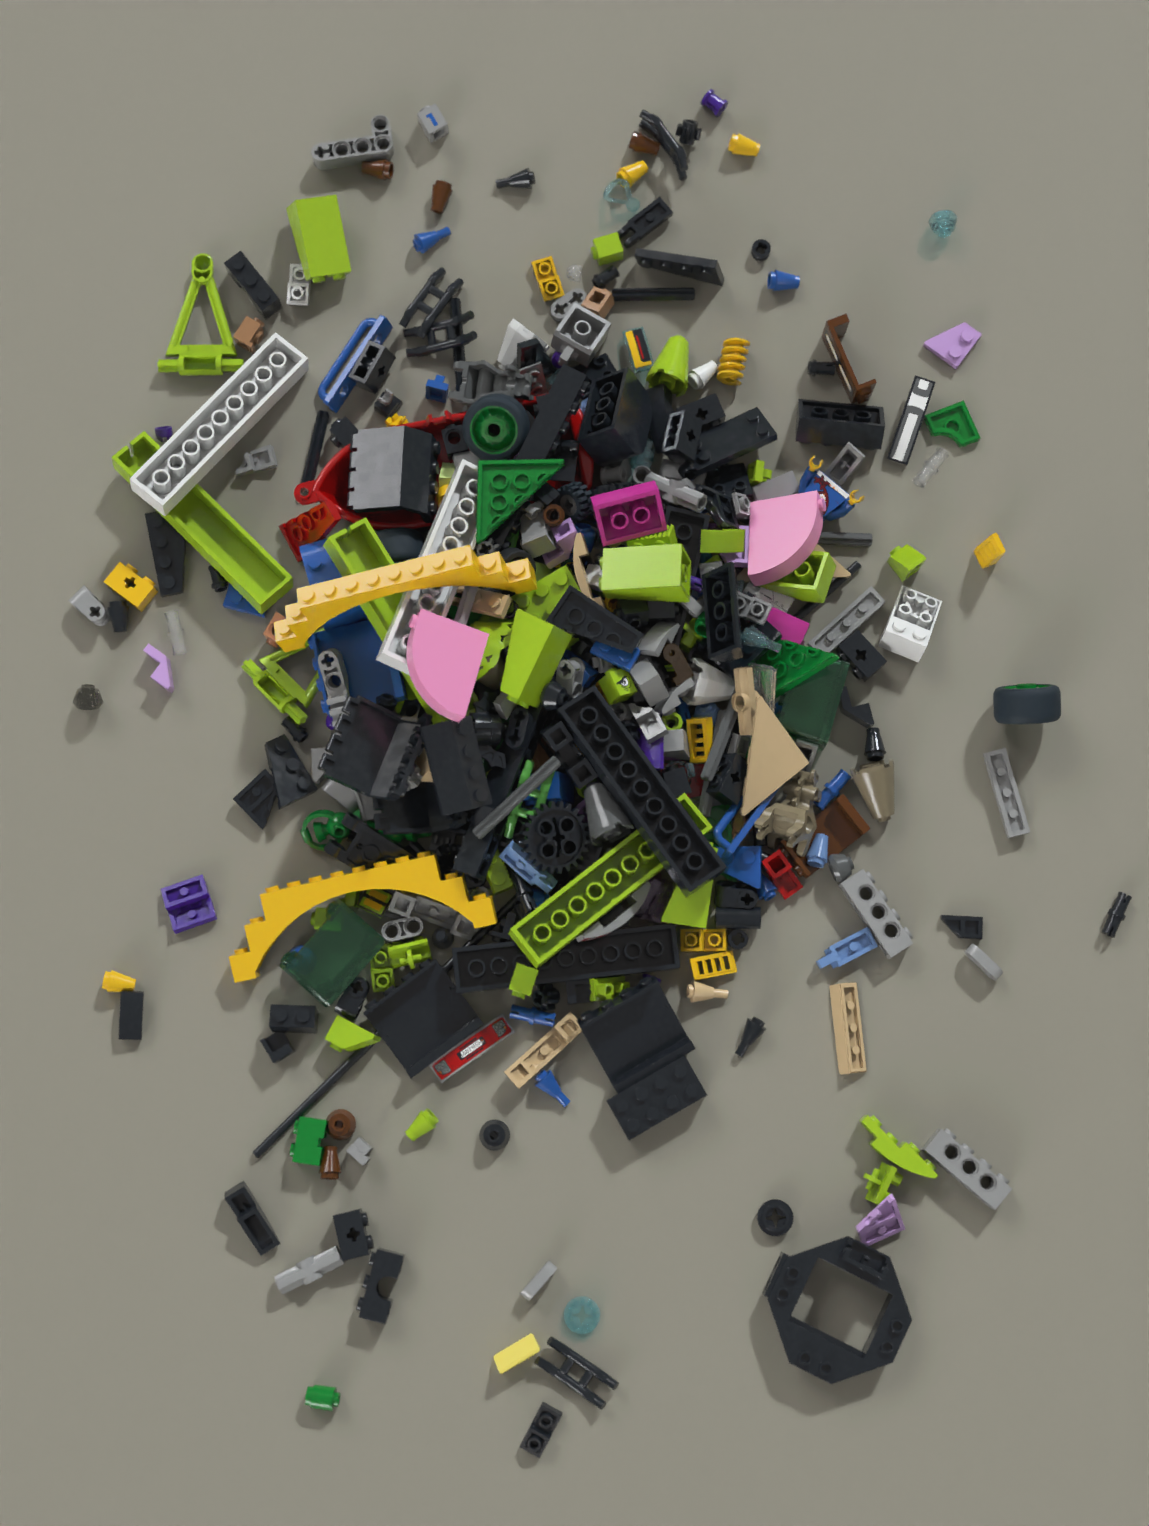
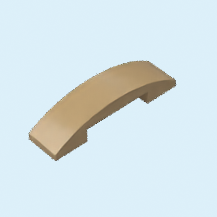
M576 533L573 547V564L579 588L584 595L606 609L603 597H593L582 562V557L590 554L583 533Z
M571 1012L504 1072L518 1089L582 1032L576 1021L577 1018Z

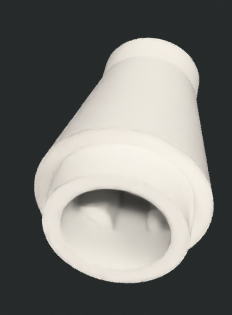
M710 361L707 364L690 370L688 375L690 386L695 390L703 388L713 375L718 372L717 364L714 361Z

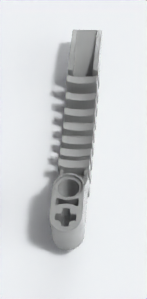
M330 648L319 655L318 664L327 691L328 699L326 702L327 705H330L329 714L333 718L332 725L334 727L340 713L348 716V714L341 710L347 696H349V680L341 652L335 648ZM328 656H329V657H333V658H334V661H333V662H331V661H328V662H327L326 658H327ZM333 675L341 679L340 686L333 684ZM352 790L356 796L363 821L374 819V814L381 813V810H373L372 797H367Z

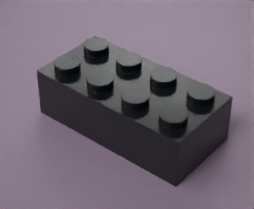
M684 1055L606 1101L627 1139L631 1140L707 1096V1093Z

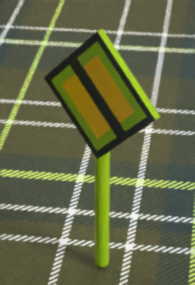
M384 889L365 890L356 906L382 918L394 894Z

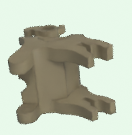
M812 769L811 772L800 770L795 774L792 782L787 781L784 784L783 793L787 794L786 799L782 803H775L766 808L755 821L754 827L758 828L756 839L763 840L768 834L767 843L769 849L776 850L779 839H785L787 847L793 848L798 844L797 856L805 857L810 841L817 828L813 801L820 802L822 798V792L819 788H816V783L819 781V775L816 774V770Z

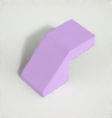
M571 518L551 528L556 539V549L542 555L549 569L567 560L570 556L577 533Z
M148 643L143 651L160 663L150 677L172 693L174 691L170 660L166 655Z

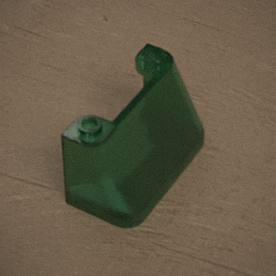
M339 898L327 906L326 918L328 919L298 952L285 953L279 964L282 970L324 1007H328L335 1002L385 943L384 937Z

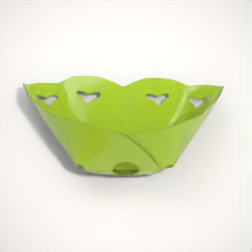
M475 621L470 624L469 627L489 634L480 667L483 666V668L479 670L476 681L497 664L500 650L509 646L513 625H511V628L507 625L513 623ZM501 635H507V637L504 638V641L501 642ZM492 655L489 662H487L486 657Z

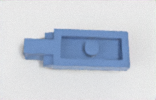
M512 840L499 855V858L531 886L535 884L548 894L558 881L551 874L547 873L546 870L544 872L539 871V866H531L533 860L525 859L528 853L521 852L522 848Z
M866 927L828 947V949L824 950L826 956L817 960L816 963L819 969L829 964L834 969L878 947L869 928Z

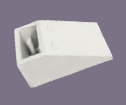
M902 585L878 646L919 663L928 645L942 601Z

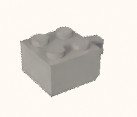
M574 302L552 337L550 347L562 353L558 364L561 366L563 364L568 365L571 359L588 367L608 337L611 323Z

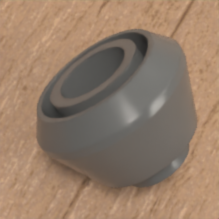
M830 854L827 859L830 872L836 882L842 883L852 874L851 870L854 869V864L850 856Z

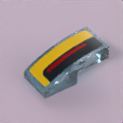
M643 326L622 331L634 374L650 370L654 362Z

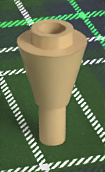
M692 980L691 984L687 985L686 996L690 998L691 1003L713 998L727 999L728 990L714 989V987Z

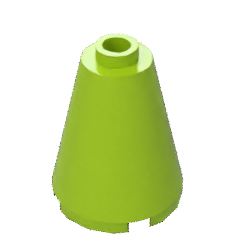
M672 336L666 342L647 373L645 380L646 382L648 381L649 388L664 383L671 390L672 394H676V397L686 393L688 388L689 343L683 336Z

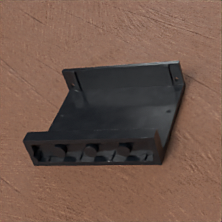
M428 958L419 965L421 970L415 974L409 972L400 979L403 982L396 988L392 985L383 992L384 997L378 1002L376 999H373L364 1006L366 1008V1011L363 1012L364 1016L374 1026L405 1068L410 1078H413L483 1025V1022L463 995L456 993L455 984L436 959L431 961Z
M647 976L641 979L635 987L622 990L619 996L612 1000L607 999L600 1003V1007L593 1011L588 1010L582 1013L581 1017L576 1020L617 1094L696 1049L684 1031L655 976Z

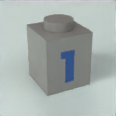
M436 103L432 106L423 107L417 113L418 122L430 143L449 134L448 124Z

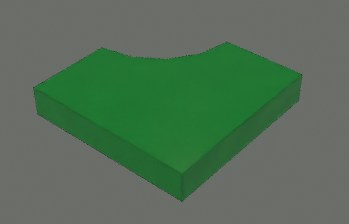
M964 400L924 416L925 423L932 437L939 435L949 437L956 442L959 448L981 439Z

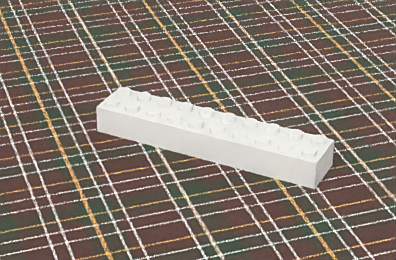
M275 332L130 478L132 491L163 516H166L308 371V357Z
M462 459L455 468L419 557L470 545L474 549L476 545L478 466ZM458 586L432 587L404 592L376 660L410 675L407 666L406 650L411 628L408 627L411 616L413 614L416 615L420 609H424L446 618Z

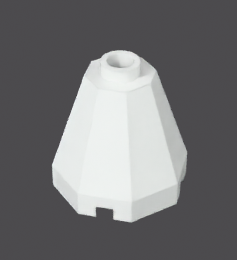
M513 318L507 327L497 359L501 363L499 367L503 371H508L505 370L506 365L517 367V343L537 338L545 352L550 346Z
M693 657L690 660L693 663L689 664L694 674L691 678L695 685L689 688L690 692L681 697L682 700L687 704L695 706L729 700L734 691L735 682L721 670L702 659Z

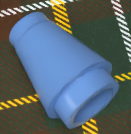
M820 833L815 835L806 855L808 865L823 868L825 863H827L829 838L827 835Z

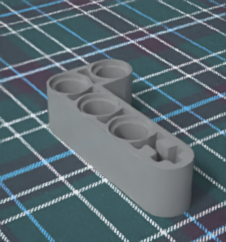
M384 115L373 117L371 120L372 136L314 145L311 150L314 165L320 170L362 165L363 161L390 160L394 155V146L389 119ZM380 126L386 127V128L383 129V130H378V129H377V128L380 127ZM381 146H388L385 150L379 149ZM363 148L368 149L364 153L359 152ZM342 151L347 152L343 156L338 155Z

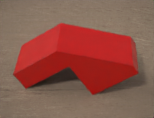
M780 849L761 861L771 882L778 888V892L784 900L803 888V885L791 870V864Z

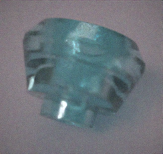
M950 210L938 211L931 215L928 223L936 235L947 237L955 230L957 215Z

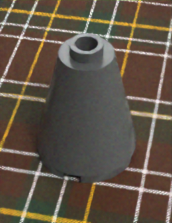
M594 781L586 786L584 799L592 844L594 846H604V841L609 840L610 844L628 836L631 833L630 828L634 829V826L604 783Z

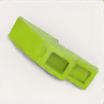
M864 1115L859 1120L874 1137L868 1144L886 1160L920 1176L934 1179L938 1176L935 1172L937 1168L928 1159L924 1161L918 1155L921 1151L912 1142L909 1144L902 1142L897 1146L898 1140L890 1132L886 1134L880 1128L882 1123L874 1115L871 1117Z

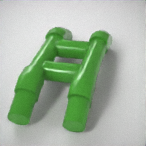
M526 760L518 787L531 776L534 766L533 761ZM555 771L541 784L540 790L535 789L528 795L537 798L535 808L541 810L540 803H546ZM522 802L508 816L504 833L506 838L513 837L518 816L527 818V814L534 815L533 811L521 808Z

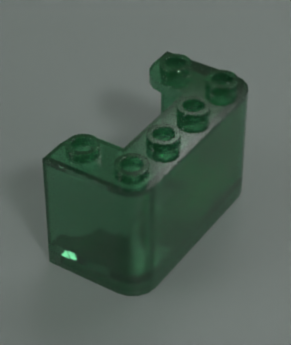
M837 660L780 696L778 705L781 706L779 714L775 713V716L794 742L797 739L819 745L817 749L819 751L824 750L828 743L850 666L849 662Z

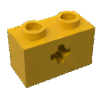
M119 562L104 580V583L142 612L158 593L153 587L155 583L146 576L143 579L138 576V570L129 563L125 566ZM130 583L136 584L134 588L131 586L129 587L128 585Z

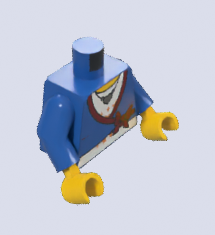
M814 455L809 460L810 467L806 468L800 479L798 494L817 490L820 497L824 498L826 503L823 521L843 518L855 507V503L864 500V496L857 500L855 499V493L859 490H853L849 495L820 469L816 472V469L822 466L823 459L819 465H815L813 459L816 455Z

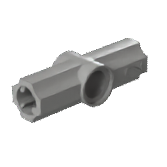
M650 472L644 479L643 483L655 480L662 499L678 506L682 505L700 513L707 504V495L688 488L687 485L670 478L669 480L653 472Z
M336 1245L316 1256L313 1255L302 1260L296 1266L277 1274L274 1278L278 1289L283 1295L303 1284L307 1285L324 1276L323 1274L342 1266L345 1262L342 1261L341 1252Z

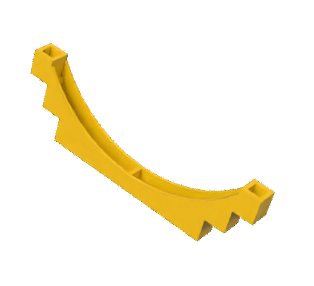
M466 545L297 589L298 603L285 606L286 619L274 622L275 640L284 652L305 648L308 638L319 627L337 615L368 601L410 590L445 586H477L512 591L516 595L537 590L535 570L528 558L506 563L499 551L477 557L471 546Z
M430 850L417 853V858L409 859L408 855L395 858V863L387 864L386 860L373 863V868L365 869V865L354 867L352 872L344 874L343 870L330 873L331 877L322 879L321 875L308 878L309 882L300 884V880L289 882L287 887L279 889L278 885L265 888L266 892L260 894L265 920H263V916L249 919L250 923L244 925L250 950L247 947L235 949V954L229 956L234 982L237 983L260 976L259 969L268 951L292 922L312 907L346 893L369 889H393L424 895L458 911L473 923L474 929L498 922L492 895L486 896V893L473 895V900H470L464 874L458 875V872L445 874V879H442L437 854H431Z

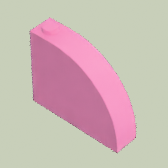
M817 490L750 502L748 576L754 586L765 585L787 576L804 563L814 550L822 531L823 512L826 511L825 500L820 497Z
M420 609L416 615L413 614L408 624L411 631L407 642L406 657L411 680L419 695L432 709L442 716L459 723L465 718L489 634Z

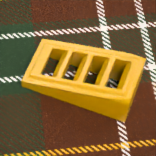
M994 533L975 548L974 554L981 568H986L997 563L1006 550L998 534Z
M712 717L686 719L690 763H705L712 747ZM702 724V728L697 729V725ZM703 733V737L697 738V734ZM704 742V746L697 747V743ZM704 751L705 755L697 756V752Z
M733 950L689 959L694 981L737 972ZM726 956L728 957L730 969L727 970L725 969L723 957ZM716 958H719L721 971H717ZM706 960L711 962L712 973L708 972ZM697 962H702L704 974L700 975Z

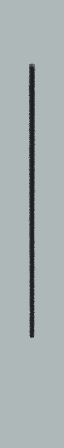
M527 883L528 886H529V888H530V887H533V888L536 887V885H532V886H531L529 883ZM516 894L496 913L498 920L496 924L481 927L472 936L471 941L468 940L462 947L477 945L488 934L489 930H492L501 921L502 916H506L508 912L514 909V906L520 903L516 898ZM453 956L442 966L446 974L454 967ZM375 1031V1032L373 1033V1034H375V1035L381 1037L377 1031ZM375 1044L357 1049L253 1151V1154L257 1158L261 1157L300 1116L312 1107Z

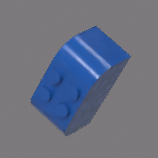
M328 538L299 546L310 585L342 577L323 546ZM358 605L323 624L324 630L366 621L368 618L361 606Z

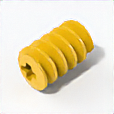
M729 338L723 341L724 348L721 351L722 356L719 361L721 364L718 366L719 372L716 376L718 381L731 386L742 384L737 379H742L744 374L738 371L745 370V366L740 363L747 361V358L742 355L748 354V350L743 347L750 346L749 341L741 338Z

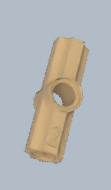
M734 668L736 693L732 695L731 704L733 709L738 712L739 734L752 735L753 716L755 715L757 703L756 697L759 695L754 690L753 668Z

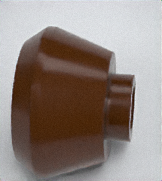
M335 1110L326 1119L328 1120L326 1131L333 1139H348L356 1129V1120L352 1113L347 1110Z

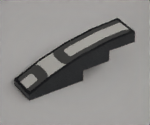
M915 375L887 459L908 465L934 389V381Z

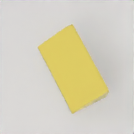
M532 1333L494 1355V1361L500 1374L505 1373L540 1352L541 1347Z

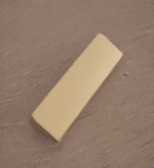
M857 982L830 985L839 1074L867 1072Z

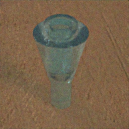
M753 625L749 628L745 627L741 635L743 645L768 648L777 653L781 650V644L770 640Z

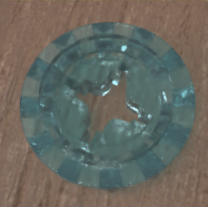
M584 1296L576 1297L566 1305L564 1320L572 1332L579 1334L589 1333L599 1323L600 1310L592 1299ZM581 1305H584L583 1309L586 1314L592 1315V1317L584 1319L583 1325H580L581 1322H579L578 1317L572 1316V1314L580 1312Z

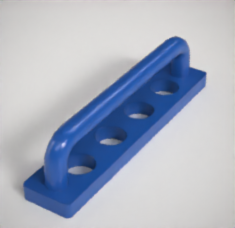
M380 315L378 319L367 318L359 324L320 383L318 396L331 411L335 413L339 411L356 385L348 376L368 340L382 345L391 332L393 326L385 316ZM372 326L371 330L369 331V333L367 334V336L365 337V339L363 340V342L361 343V345L359 346V348L357 349V351L355 352V354L343 370L342 374L340 375V377L338 378L330 392L327 394V388L329 387V385L331 384V382L333 381V379L335 378V376L337 375V373L339 372V370L341 369V367L353 351L354 347L356 346V344L358 343L366 329Z
M780 787L755 808L731 843L722 837V832L742 806L743 795L738 805H731L713 831L715 842L725 850L721 856L728 859L733 854Z

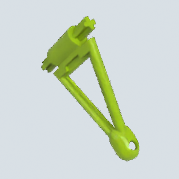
M205 253L198 254L192 260L191 273L193 277L165 354L167 357L179 358L158 359V372H179L180 376L223 375L224 372H236L244 364V359H223V357H236L237 352L213 277L212 257ZM201 285L206 287L223 342L222 345H180Z
M324 627L315 632L324 631ZM307 640L306 643H305V644H306V647H305V648L309 647L308 640ZM281 648L259 659V662L266 670H262L252 659L245 660L241 668L253 679V685L281 713H287L298 725L304 724L308 715L296 704V701L298 700L306 709L309 707L318 692L316 679L319 678L318 670L304 691L277 662L305 648L284 652Z

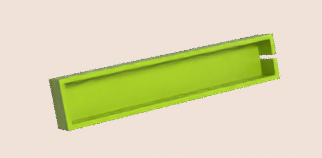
M145 431L129 442L132 457L127 445L111 457L114 469L129 484L130 478L161 448ZM198 483L166 516L158 512L261 615L293 588V577Z
M366 517L350 525L347 529L345 528L329 536L323 544L342 577L395 564ZM404 592L384 596L360 605L382 642ZM401 672L425 712L433 716L432 723L449 721L450 719L437 713L423 700L414 687L410 675ZM472 691L465 716H469V713H476V709L472 704L478 702L479 699L474 691Z

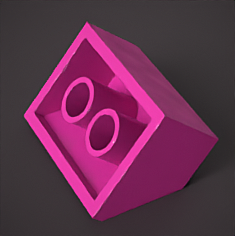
M655 480L590 497L603 546L667 530L661 497Z

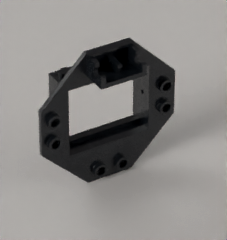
M849 1236L788 1256L767 1299L789 1363L830 1384L893 1363L912 1322L891 1257ZM818 1257L888 1292L887 1298L862 1351L791 1316Z

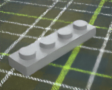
M870 586L810 640L807 645L831 653L883 606L886 601Z
M1006 748L984 753V761L1007 839L1030 833Z

